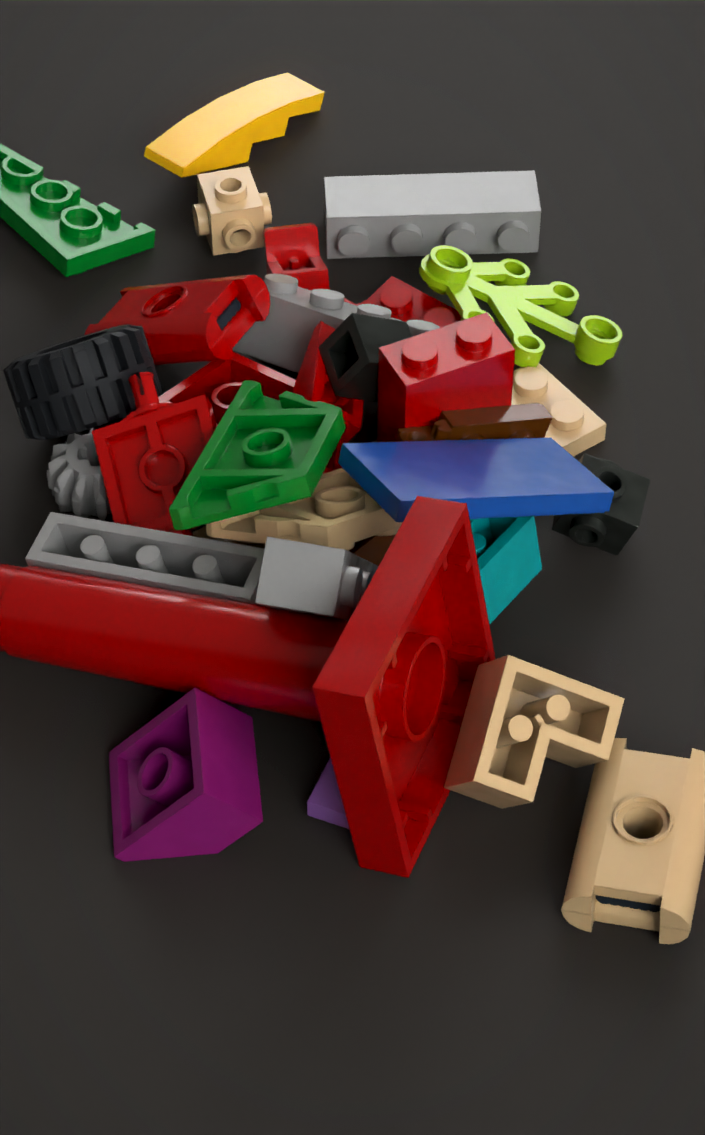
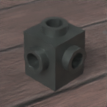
M584 453L579 462L614 491L610 510L604 513L555 515L551 530L570 537L580 545L596 547L618 555L639 527L651 479L621 468L613 461L596 458Z

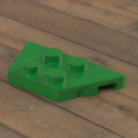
M244 380L169 508L174 530H186L311 497L346 429L341 407L322 401H308L302 395L289 391L280 394V400L263 395L260 382Z

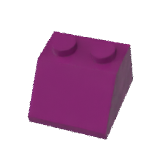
M196 687L109 752L114 857L121 861L128 862L218 854L263 822L253 719L251 716Z

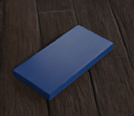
M551 437L342 443L338 464L396 522L404 521L417 496L467 503L470 519L604 513L610 510L614 496L613 490Z

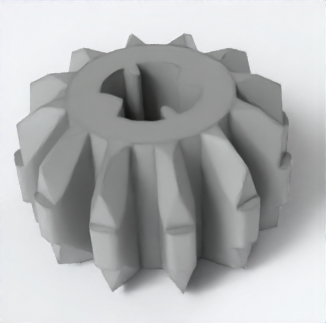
M93 427L90 428L88 434L82 436L76 433L69 434L66 444L53 445L51 462L48 463L47 480L48 487L52 489V495L55 496V502L59 505L60 512L73 511L79 517L87 518L93 515L105 521L107 515L111 514V509L92 435V430H95Z

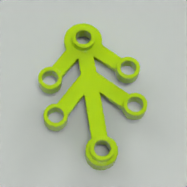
M447 245L434 247L430 254L426 255L421 261L419 267L420 276L430 289L436 293L448 295L461 316L460 321L486 313V311L481 310L474 297L488 303L511 339V345L515 349L514 364L523 368L537 367L545 350L543 340L533 334L525 321L574 343L576 356L587 364L603 365L606 360L613 358L623 335L620 327L613 321L602 316L590 315L583 317L578 325L561 317L571 315L579 299L578 290L568 283L554 281L549 285H526L530 276V269L523 262L511 258L503 259L500 262H472V259L464 251ZM489 281H494L497 286L489 283Z

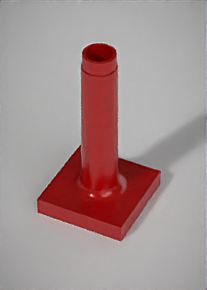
M417 496L349 621L31 565L19 567L0 563L1 652H6L7 655L20 659L185 694L196 687L223 702L321 722L359 867L409 878L451 791L444 788L477 667L480 664L496 659L467 503Z

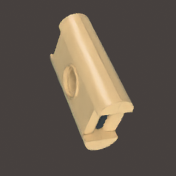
M614 738L609 761L596 763L593 769L561 908L562 915L569 924L587 932H592L594 921L659 932V944L680 943L688 938L691 931L705 856L704 751L692 748L690 758L629 750L627 749V738Z

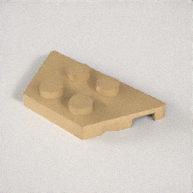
M343 468L322 474L311 497L206 524L207 535L212 538L266 544L267 537L349 551L354 548L357 541L372 536L396 535L403 522H396Z

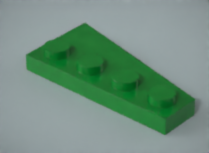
M0 143V217L65 277L80 274L95 267L154 248L155 229L142 222L134 227L121 220V210L106 202L95 206L80 197L81 188L67 180L59 181L45 178L42 166Z

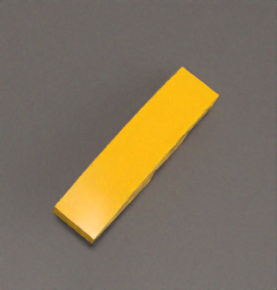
M288 72L255 81L215 99L179 121L146 146L144 157L181 178L246 163L249 161L253 143L285 136L289 117L320 111L325 92Z

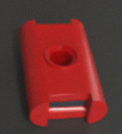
M255 274L127 287L120 291L122 298L99 323L89 324L84 335L127 324L142 326L155 365L228 360L235 356L232 350L233 347L252 325L258 321H265L270 309V293L262 278Z

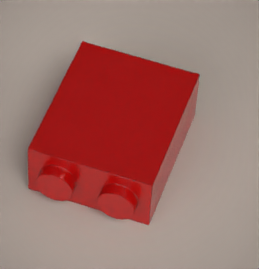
M487 312L379 347L377 442H393L398 428L432 426L439 420L442 411L511 405L515 349Z

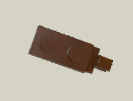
M539 403L442 411L439 420L432 426L398 428L393 442L544 438L553 417L544 405Z

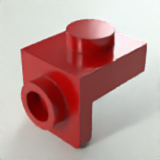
M314 223L268 227L264 229L263 237L267 274L292 276L298 279L299 287L308 290H330L328 268L320 257L318 228Z

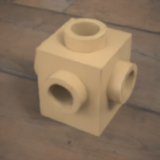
M249 166L197 174L199 203L192 205L194 226L198 236L206 235L213 256L264 247V225L272 224L271 205L268 194L266 192H258Z

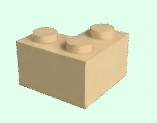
M511 655L480 664L477 667L444 788L501 809L532 803L545 757L574 768L609 761L625 698Z

